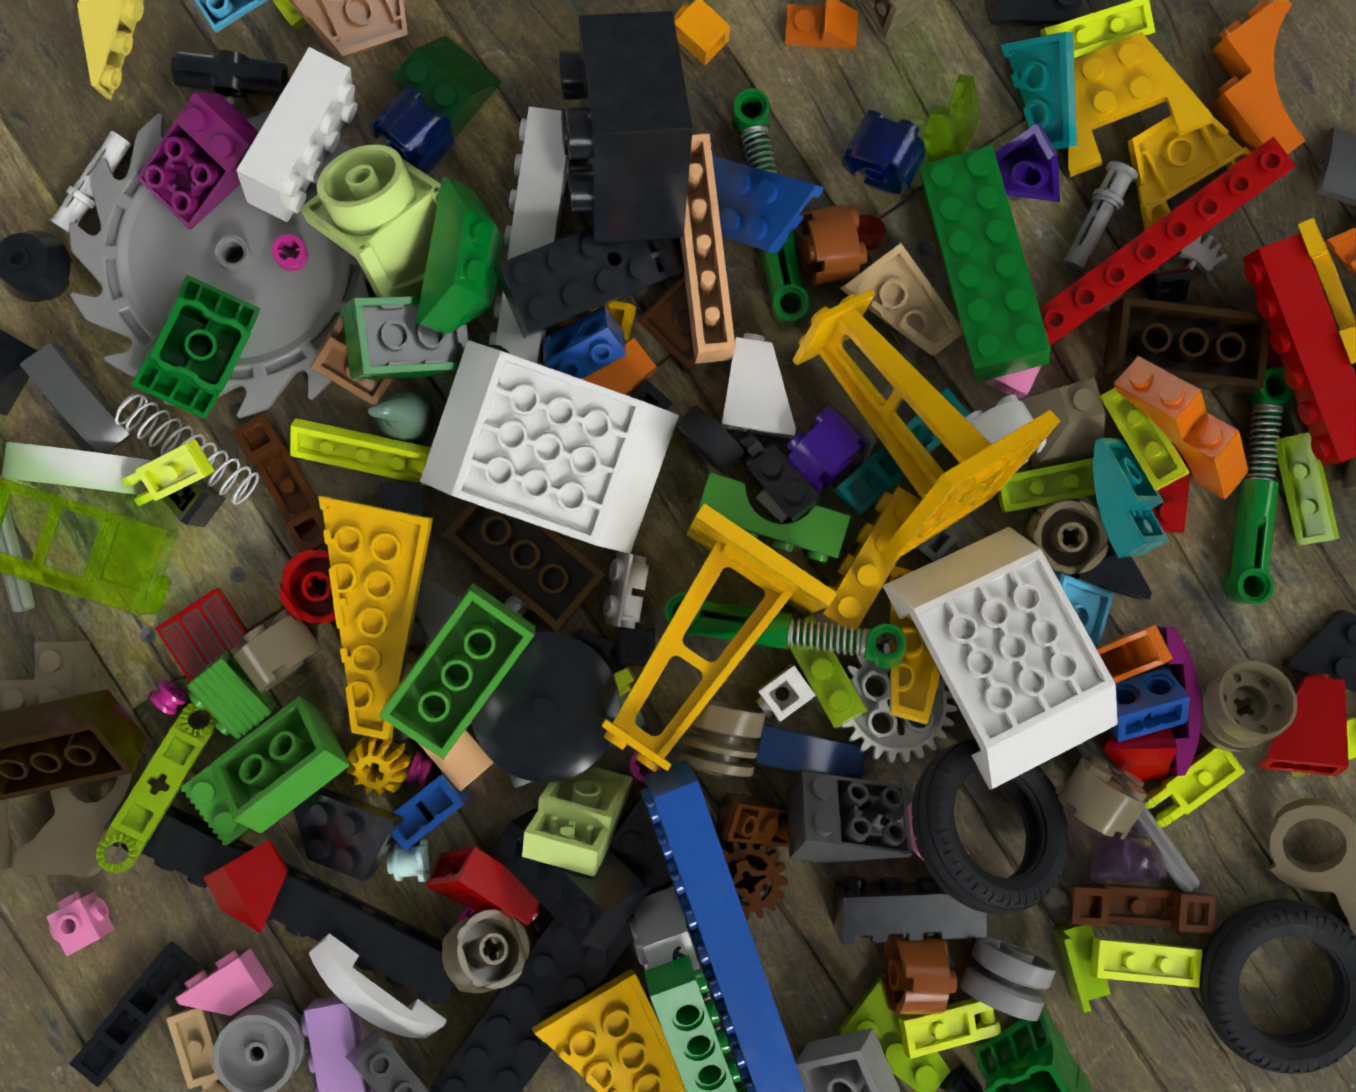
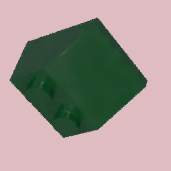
M447 36L416 48L392 76L403 95L455 137L458 136L501 84V80Z

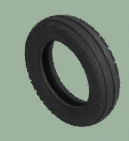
M976 739L961 741L938 753L925 767L916 784L912 801V827L914 837L917 839L915 842L919 854L924 859L923 862L927 870L935 878L938 885L959 903L971 909L989 914H1013L1024 911L1039 903L1052 891L1064 870L1068 855L1069 834H1067L1068 825L1066 815L1063 813V805L1058 800L1059 795L1055 793L1054 785L1048 776L1044 775L1045 772L1039 765L1001 784L1016 803L1022 816L1026 835L1025 853L1019 868L1008 878L994 876L984 871L972 860L965 850L955 824V797L961 783L969 775H981L971 756L981 750Z
M1288 899L1268 900L1252 904L1239 910L1220 925L1209 940L1202 957L1199 989L1202 1005L1210 1025L1230 1050L1245 1061L1262 1069L1285 1074H1301L1324 1069L1338 1062L1343 1056L1354 1049L1356 1046V935L1347 925L1320 907ZM1282 936H1301L1311 939L1325 953L1333 973V993L1325 1013L1311 1027L1295 1034L1273 1035L1256 1029L1246 1017L1239 998V979L1245 962L1259 946L1271 939Z

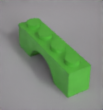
M711 472L709 473L698 509L699 512L705 503L758 539L761 536L773 540L771 547L792 553L793 547L806 550V558L826 564L828 558H838L851 518L849 515L815 505L803 518L794 523H773L763 519L753 510L746 495L745 483Z

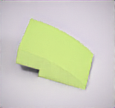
M591 766L574 777L549 782L539 798L537 813L524 831L522 857L595 877L620 821L633 784V777Z

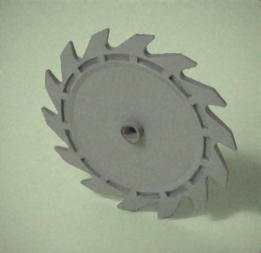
M225 98L233 106L235 102L233 98ZM272 109L247 121L259 132ZM158 113L137 132L126 178L122 180L115 179L107 160L100 158L90 186L101 223V231L97 235L91 236L74 222L69 223L72 252L101 283L103 288L102 293L98 297H90L72 292L71 298L88 322L127 337L132 341V347L129 351L105 356L104 360L131 377H135L152 341L155 340L164 322L163 319L186 275H189L260 308L256 322L250 332L251 335L223 392H220L218 396L220 397L238 387L246 389V397L237 413L240 419L268 410L295 374L301 371L308 374V399H315L332 380L315 371L310 366L342 312V306L353 298H370L367 289L368 279L354 256L307 223L301 210L299 213L293 212L287 223L247 203L241 184L193 229H188L136 178L164 138V116ZM339 141L333 153L328 152L322 162L324 164L323 169L333 159L352 148ZM317 182L309 184L305 191V203L318 194ZM292 234L303 241L309 253L308 261L303 268L297 271H287L279 266L272 254V245L278 237ZM296 245L292 249L285 247L282 250L285 257L282 259L286 260L288 257L296 259L298 253L295 249L299 247ZM237 250L243 251V257L240 261L228 263V257L232 252ZM164 401V403H165L166 405H172V404H170V403Z

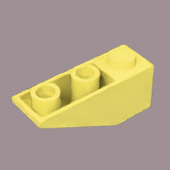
M144 0L78 1L77 7L91 86L106 99L112 100L114 90L120 86L122 80L121 69L125 57L132 50V35L136 23L143 16Z

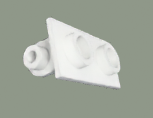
M617 552L616 559L612 561L609 570V577L612 581L610 594L606 596L603 604L605 624L635 629V623L640 622L644 597L634 596L631 593L632 588L645 590L649 565H646L647 557Z

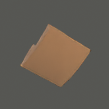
M341 312L310 367L374 406L378 403L393 379L351 381L343 314Z

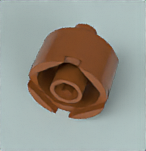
M844 204L801 212L804 218L798 226H802V236L796 237V246L804 276H812L809 284L816 286L856 277L859 273L860 265L867 263V249L863 241L859 242L856 229L859 226V215L856 207H847Z
M898 936L887 938V942L883 946L881 960H888V972H881L882 990L888 1008L896 1010L894 1014H941L946 1011L949 993H955L957 990L956 973L953 969H949L946 939H939L935 936H927L926 939L921 941H908Z

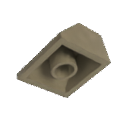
M1095 378L1019 400L1025 404L1033 419L1051 409L1060 420V423L1046 437L1044 448L1038 454L1034 451L1028 458L1031 470L1060 465L1093 456L1095 441L1104 438L1105 411Z

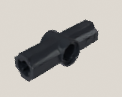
M219 50L216 52V55L176 52L171 61L173 82L177 86L210 89L220 95L232 98H243L246 96V93L280 96L290 80L288 66L285 62L249 59L241 53L229 50Z

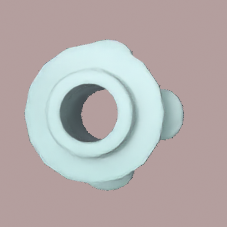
M427 839L420 840L419 846H411L406 851L399 844H395L393 852H388L387 870L389 874H394L396 881H402L403 877L418 876L419 882H426V876L430 875L431 872Z

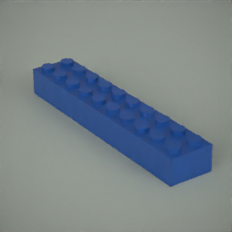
M686 760L671 765L668 771L660 769L644 775L647 788L641 790V794L652 822L655 824L653 825L654 831L665 856L666 865L677 890L679 902L690 927L691 936L702 961L704 973L710 984L716 1007L723 1021L728 1041L735 1055L736 1063L747 1092H805L698 779Z

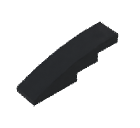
M171 941L118 1001L115 1009L96 1029L93 1037L69 1064L96 1087L101 1086L167 1007L200 963Z

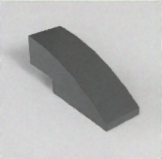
M49 342L20 363L21 367L50 403L97 453L108 454L133 436L130 431H126L125 424H116V412L91 378L82 374L63 347Z

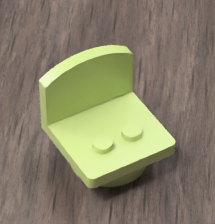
M364 145L342 153L333 159L321 172L317 181L318 194L300 209L307 223L358 260L377 297H408L421 294L441 184L403 160L395 149L385 145Z

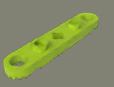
M192 702L183 708L176 722L167 733L119 810L96 850L97 862L105 871L114 874L123 873L135 864L217 729L213 721L215 717L206 707L200 709ZM195 711H205L210 716V723L207 727L200 730L190 727L188 724L189 716ZM161 776H166L165 782L169 786L168 791L160 790L157 795L151 794L153 788L149 781L152 778L158 780ZM114 843H123L128 847V857L121 864H110L106 860V850Z

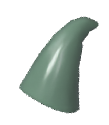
M396 392L368 409L369 415L373 416L376 433L381 437L420 444L429 436L434 426V413L430 403L423 396L414 392Z

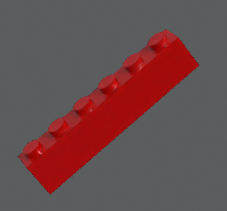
M1299 233L1258 248L1244 256V273L1247 280L1254 286L1258 297L1257 307L1259 313L1267 320L1272 333V347L1276 353L1280 354L1285 367V381L1293 389L1298 401V415L1301 421L1307 425L1311 435L1312 452L1320 460L1322 466L1356 457V375L1302 234Z

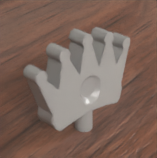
M1210 235L1203 243H1201L1200 236L1178 252L1177 255L1189 261L1185 269L1190 268L1193 270L1196 266L1203 274H1206L1215 265L1226 259L1227 254L1216 257L1218 250L1221 248L1219 243L1209 250L1213 240V236Z

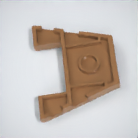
M289 0L339 60L403 40L408 35L404 0Z

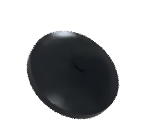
M535 632L534 637L471 721L472 727L486 755L504 771L528 781H561L584 772L605 753L611 742L604 738L607 730L602 727V723L605 719L613 723L620 710V693L609 665L590 645L564 633Z

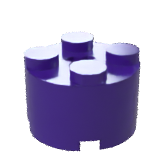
M830 406L814 420L816 426L807 435L801 431L787 445L789 451L786 453V462L804 477L818 493L821 492L822 485L827 488L856 461L852 454L858 449L864 452L870 444V441L839 410L834 411Z

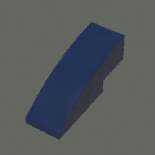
M764 724L761 738L758 739L757 758H754L756 763L797 772L807 771L861 779L867 749L861 752L859 751L861 746L859 744Z

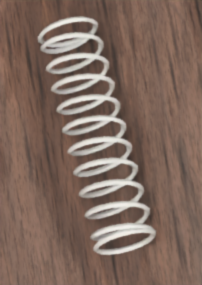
M141 392L131 394L122 402L116 412L115 422L118 425L126 423V431H131L140 423L149 405L156 407V413L147 418L139 428L137 439L146 437L155 426L159 414L165 413L168 416V421L160 425L152 434L149 440V447L156 446L165 436L170 423L177 421L179 429L172 433L164 442L160 450L161 455L171 451L180 438L181 432L184 429H188L191 432V437L181 445L196 437L202 438V446H200L202 451L208 445L214 447V453L207 458L211 465L218 454H225V462L212 473L207 482V487L215 485L223 475L227 464L234 461L237 463V469L224 481L219 489V495H224L235 482L238 473L245 469L249 472L248 476L233 493L231 503L238 505L252 493L258 483L259 475L257 472L252 473L251 468L248 466L240 468L239 459L233 458L228 460L227 451H217V446L213 442L205 443L204 435H194L193 428L190 426L182 427L181 419H171V415L167 410L159 411L158 404L155 402L148 403L146 395ZM140 397L134 412L124 421H118L121 410L130 401ZM143 409L137 421L129 427L132 419ZM154 418L147 431L140 436L144 427ZM165 427L160 437L152 444L155 436ZM174 436H176L170 447L166 451H164L167 444L171 441V439ZM220 471V473L218 474V476H217V477L215 478V480L212 482L213 478H214V477L216 476V474ZM253 476H256L255 481L249 489V491L245 494L243 498H241V496L246 491L251 478Z

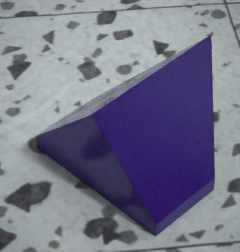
M1036 123L995 152L1005 191L1008 196L1060 202L1058 156L1042 125Z

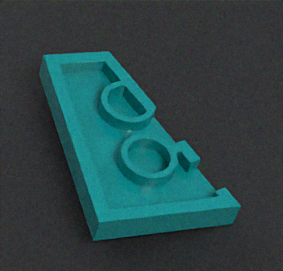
M1061 32L1000 45L1004 57L1009 58L1014 73L1011 75L1014 86L1020 90L1025 105L1023 112L1028 127L1031 128L1036 123H1040L1054 150L1077 147L1073 32Z

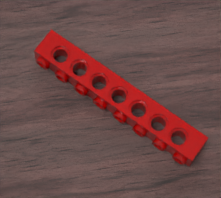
M1274 136L1040 307L1039 310L1049 345L1051 346L1296 167Z

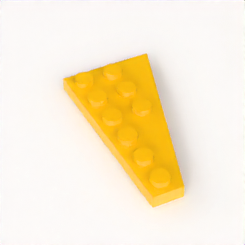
M318 496L325 524V530H323L325 544L328 545L331 567L329 569L336 626L340 631L342 648H340L341 661L344 663L347 687L345 690L351 733L389 740L392 738L394 726L379 717V714L404 676L433 518L327 496Z
M632 969L532 1027L534 1034L547 1043L563 1061L575 1069L597 1092H686L662 1027Z

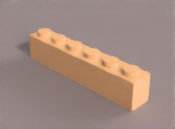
M710 134L692 135L684 237H680L695 364L731 360L736 349Z

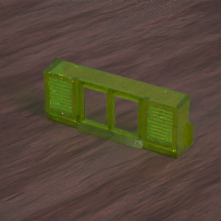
M0 475V529L12 493L50 505L32 560L30 561L0 551V573L137 615L157 614L162 610L170 586V579L164 575L179 531ZM64 509L101 521L83 577L45 565Z

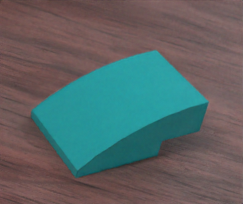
M1100 438L1096 440L1093 457L1096 499L1103 525L1118 558L1145 555L1169 542L1167 535L1151 510L1164 501L1159 492L1154 490L1125 439Z

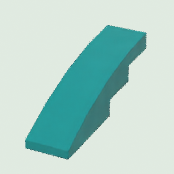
M948 388L941 393L964 417L970 414ZM918 415L906 424L929 454L942 443ZM883 445L838 485L834 491L858 517L877 501L885 490L891 489L905 474Z

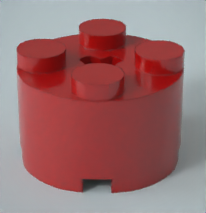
M316 549L301 552L294 556L283 570L284 574L279 592L282 603L292 616L308 623L323 624L336 622L329 569L331 567L328 550ZM319 580H326V593L318 592L317 589L321 587Z

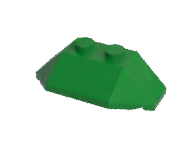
M442 177L416 319V323L443 334L453 332L492 309L497 283L494 268L500 263L504 243L503 235L475 191L449 177Z

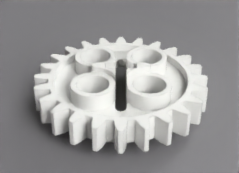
M888 643L883 646L882 653L890 654ZM861 656L857 657L856 660L860 668L848 666L846 671L852 677L851 681L868 711L841 726V728H853L854 732L848 740L851 742L861 738L863 740L859 750L861 752L870 746L873 747V759H878L883 752H886L888 763L894 762L897 753L900 754L904 763L909 762L910 751H913L918 759L923 758L924 751L922 746L931 751L936 750L937 747L933 738L935 737L940 740L947 738L940 728L942 726L951 727L954 725L952 720L945 717L946 713L957 711V707L947 704V699L953 696L950 691H945L944 686L946 682L944 679L939 677L928 724H925L923 728H916L911 725L908 719L900 717L904 728V735H899L897 716L890 715V706L887 703L890 700V680L888 678V671L890 669L877 667L872 661L865 660ZM876 678L881 681L884 687L882 696L874 697L867 692L865 688L867 679ZM882 714L889 719L890 729L887 733L880 734L873 729L872 718L874 715Z

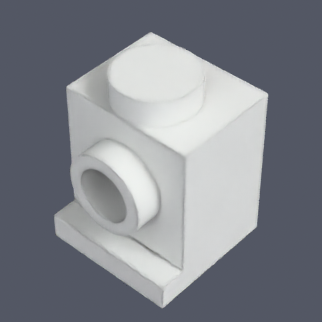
M790 664L757 689L761 697L756 702L768 718L775 714L781 722L816 695L796 667ZM779 687H786L789 694L785 700H778L775 696V692Z

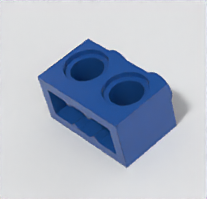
M605 305L542 339L545 365L548 368L579 379H583L627 355L624 333Z
M1168 668L1147 672L1115 683L1118 724L1109 730L1117 742L1187 723L1190 696Z
M443 773L393 812L404 817L401 827L395 829L391 835L401 848L406 851L470 799V796L464 789L459 792Z

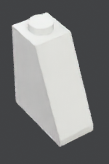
M745 333L743 338L736 337V349L731 362L721 426L730 430L742 432L749 430L754 434L792 440L795 436L796 427L773 343L764 342L765 337L758 334Z

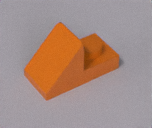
M825 0L824 6L787 4L784 45L855 50L858 11L839 0Z

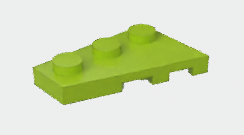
M880 972L840 1026L839 1032L843 1035L873 1028L892 1073L917 1092H936L951 1070L939 1052L912 1059L905 1055L898 1018L906 1015L894 1014L896 1010L888 1008L882 990Z

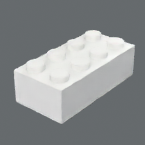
M310 47L308 48L236 170L247 203L287 223L293 212H300L306 200L305 191L311 182L316 183L323 171L324 164L322 162L328 152L333 153L341 137L340 130L344 123L349 124L356 114L358 105L355 103V85L352 83L350 67Z

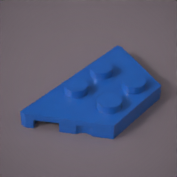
M712 156L722 237L767 252L778 253L787 241L790 231L795 229L804 218L801 211L812 197L819 198L824 187Z

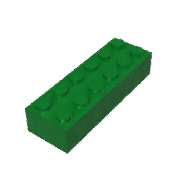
M993 145L919 166L922 189L975 383L1049 364L1050 345Z

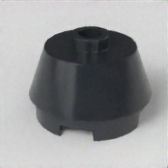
M26 231L9 235L0 242V280L6 290L14 297L26 302L49 301L60 296L70 285L68 278L72 259L63 243L55 236L43 231Z

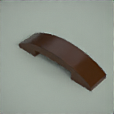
M262 413L233 430L232 433L248 462L256 467L286 521L284 526L299 553L307 550H316L324 545L323 530H325V524L319 500L296 459L290 456L288 446L267 415Z
M1072 885L1069 923L1108 927V923L1170 927L1181 932L1214 934L1217 897L1198 892L1185 893L1177 889L1137 885Z

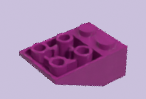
M194 92L136 178L188 229H193L241 184L236 170L259 132L220 94Z

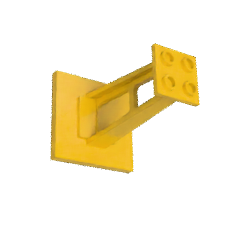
M869 289L857 296L850 294L833 308L824 307L817 311L810 320L812 325L808 332L799 340L798 345L800 347L792 361L797 366L820 354L922 498L918 506L881 551L886 559L892 563L991 501L1060 423V420L1050 409L991 444L863 317L875 296V293ZM851 338L894 387L887 401L843 349L842 342ZM903 400L909 404L960 464L947 472L941 469L896 414V410Z
M705 503L695 516L686 535L708 549L710 553L613 723L608 719H605L602 723V727L607 730L604 738L624 750L627 744L638 751L635 758L654 772L659 767L666 771L669 770L672 764L665 759L667 754L786 603L806 616L829 607L837 595L835 591ZM730 567L761 588L765 594L763 600L719 658L714 662H708L683 644V636L722 570ZM678 656L697 668L702 673V679L662 733L658 736H652L636 725L635 719L671 657Z

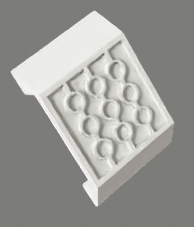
M467 340L420 482L451 496L587 543L631 554L679 415L509 353Z
M1007 527L883 586L898 617L902 619L908 615L911 616L981 750L971 756L989 790L1118 724L1116 684L1042 550L1012 528Z

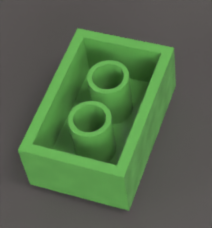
M299 696L213 761L211 766L233 820L261 834L348 768L350 764L325 713Z

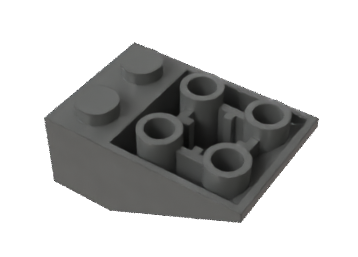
M802 771L787 788L790 859L831 863L901 858L912 855L906 789L904 785Z

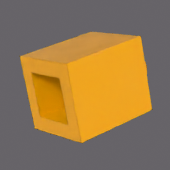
M695 0L691 5L688 3L684 4L674 16L678 42L704 66L729 41L731 26L703 0Z

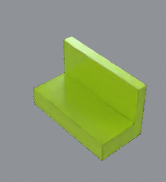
M1076 924L1054 928L1052 932L1071 1000L1084 1013L1091 1012L1089 1000L1111 994L1107 979L1096 978L1090 975L1093 937H1095L1091 925Z

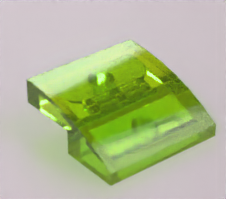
M959 74L949 106L933 105L923 135L929 163L961 154L970 143L981 119L974 76Z

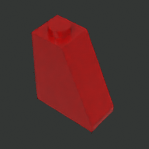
M1311 674L1305 677L1294 689L1297 696V713L1292 725L1283 733L1268 741L1259 759V768L1338 776L1349 767L1345 680L1331 679V676L1327 674Z
M475 846L441 853L425 884L429 889L479 913L485 910L502 911V914L510 918L514 917L522 926H529L535 920L541 908L540 902L503 864Z

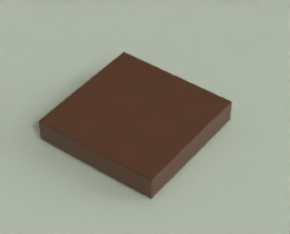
M683 274L637 319V322L689 372L696 364L685 276ZM731 312L734 328L739 323V319Z

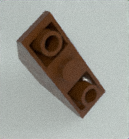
M726 792L715 827L722 839L732 842L789 847L788 812L786 807L749 795Z

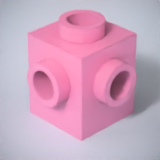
M78 891L57 902L59 910L46 916L50 924V933L54 940L60 943L66 956L75 953L115 930L109 918L108 906L102 898L98 897L96 891L84 897H81Z

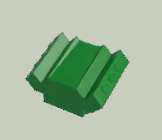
M186 275L131 386L206 419L220 392H223L251 335L250 332L256 322L260 308Z
M1042 1009L1038 1021L1022 1019L1003 1030L1000 1035L991 1037L973 1048L979 1070L986 1080V1092H1092L1085 1073L1078 1067L1070 1054L1063 1035L1055 1030L1050 1013Z

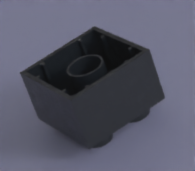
M673 11L578 15L579 50L559 51L562 99H580V108L561 109L564 155H569V159L584 158L585 165L567 166L571 213H591L594 243L684 237L693 128Z

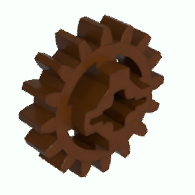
M732 842L733 849L730 851L721 846L727 865L733 859L735 861V866L730 874L737 894L748 899V902L740 901L746 921H748L750 912L755 911L758 918L761 919L763 918L762 908L767 907L772 911L776 910L773 899L774 897L784 899V892L779 886L788 884L787 877L779 875V873L786 869L784 862H774L779 856L778 851L773 849L767 853V845L758 844L756 847L752 843H745V845L740 846L739 842ZM747 855L757 856L766 863L761 862L757 864L749 860ZM749 871V874L753 876V883L751 885H746L745 881L742 880L743 872ZM772 879L768 891L761 897L760 892L763 885Z

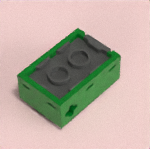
M421 296L353 298L342 306L351 381L456 375L468 340L467 325L465 324L449 334H443L416 323Z

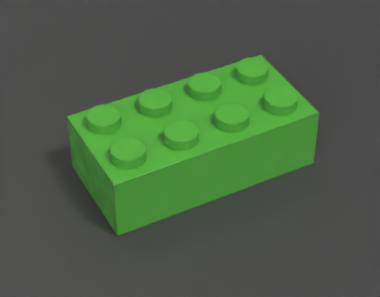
M472 583L386 701L379 717L444 760L534 637L535 626Z

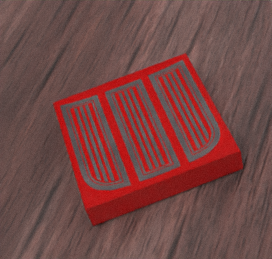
M215 588L155 628L189 681L225 651L230 652L231 656L234 657L231 650L245 640L244 636L249 632L221 588Z

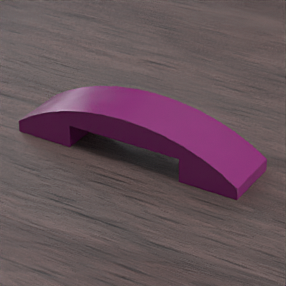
M1157 626L1173 657L1172 660L1165 664H1171V673L1190 696L1187 723L1176 726V734H1173L1178 749L1168 772L1176 776H1185L1196 753L1201 730L1202 701L1200 685L1191 655L1174 627Z

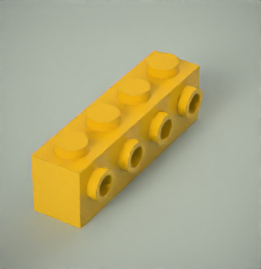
M899 486L890 492L886 490L883 492L874 508L878 513L872 524L868 522L864 524L856 538V541L860 543L853 556L849 553L845 556L837 570L841 574L834 587L828 586L837 593L830 606L821 609L819 614L837 625L840 624L842 628L846 625L847 629H851L853 626L854 630H857L898 561L897 559L890 563L881 551L918 506L921 499Z

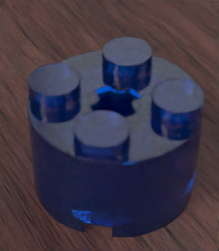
M407 86L403 91H399L369 123V128L376 139L382 135L388 147L395 149L403 160L428 175L454 146V138L449 132L453 125L441 111L435 110L433 113L423 104L424 100L421 95L412 87Z
M868 110L861 119L841 162L851 175L855 176L857 171L865 175L864 183L872 188L890 194H900L903 188L906 193L927 153V146L918 136L920 128L913 122L901 119L897 123L887 119L877 111Z

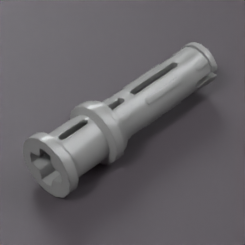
M1119 161L1108 162L1106 166L1107 174L1099 189H1095L1092 193L1093 205L1079 229L1066 258L1063 260L1064 265L1078 272L1085 271L1086 265L1101 239L1113 212H1117L1123 207V197L1130 183L1135 182L1138 177V172L1125 163Z

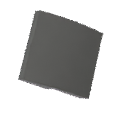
M1333 127L1330 129L1319 162L1324 166L1315 193L1356 206V135Z

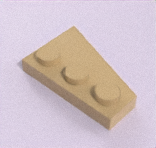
M902 243L895 246L840 288L848 295L855 294L856 296L871 289L875 296L867 309L932 356L939 353L962 335L959 323Z

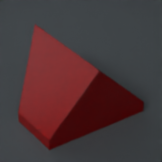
M1167 728L1122 742H1117L1114 736L1111 735L1103 750L1122 773L1124 771L1129 772L1141 781H1164L1167 778L1178 748L1171 728Z
M269 839L203 878L223 912L255 931L262 933L289 870L272 840Z

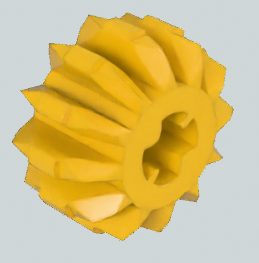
M393 734L389 740L375 737L369 738L367 736L362 737L356 743V747L350 751L347 759L350 762L347 773L356 776L353 786L364 785L366 794L371 793L375 789L380 797L386 795L388 791L394 793L399 790L403 781H406L410 770L408 765L411 763L412 755L403 753L405 743L398 745L394 743Z

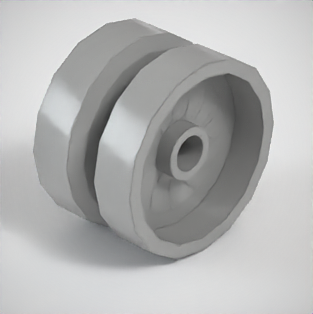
M990 936L976 938L971 955L980 965H971L965 968L959 985L961 989L971 997L1003 1013L1028 1021H1038L1045 1000L1035 989H1049L1057 969L1045 959L1014 944Z
M262 999L249 1004L219 1033L213 1047V1066L218 1079L231 1092H277L301 1065L309 1049V1037L304 1036L302 1032V1015L294 1006L279 999Z

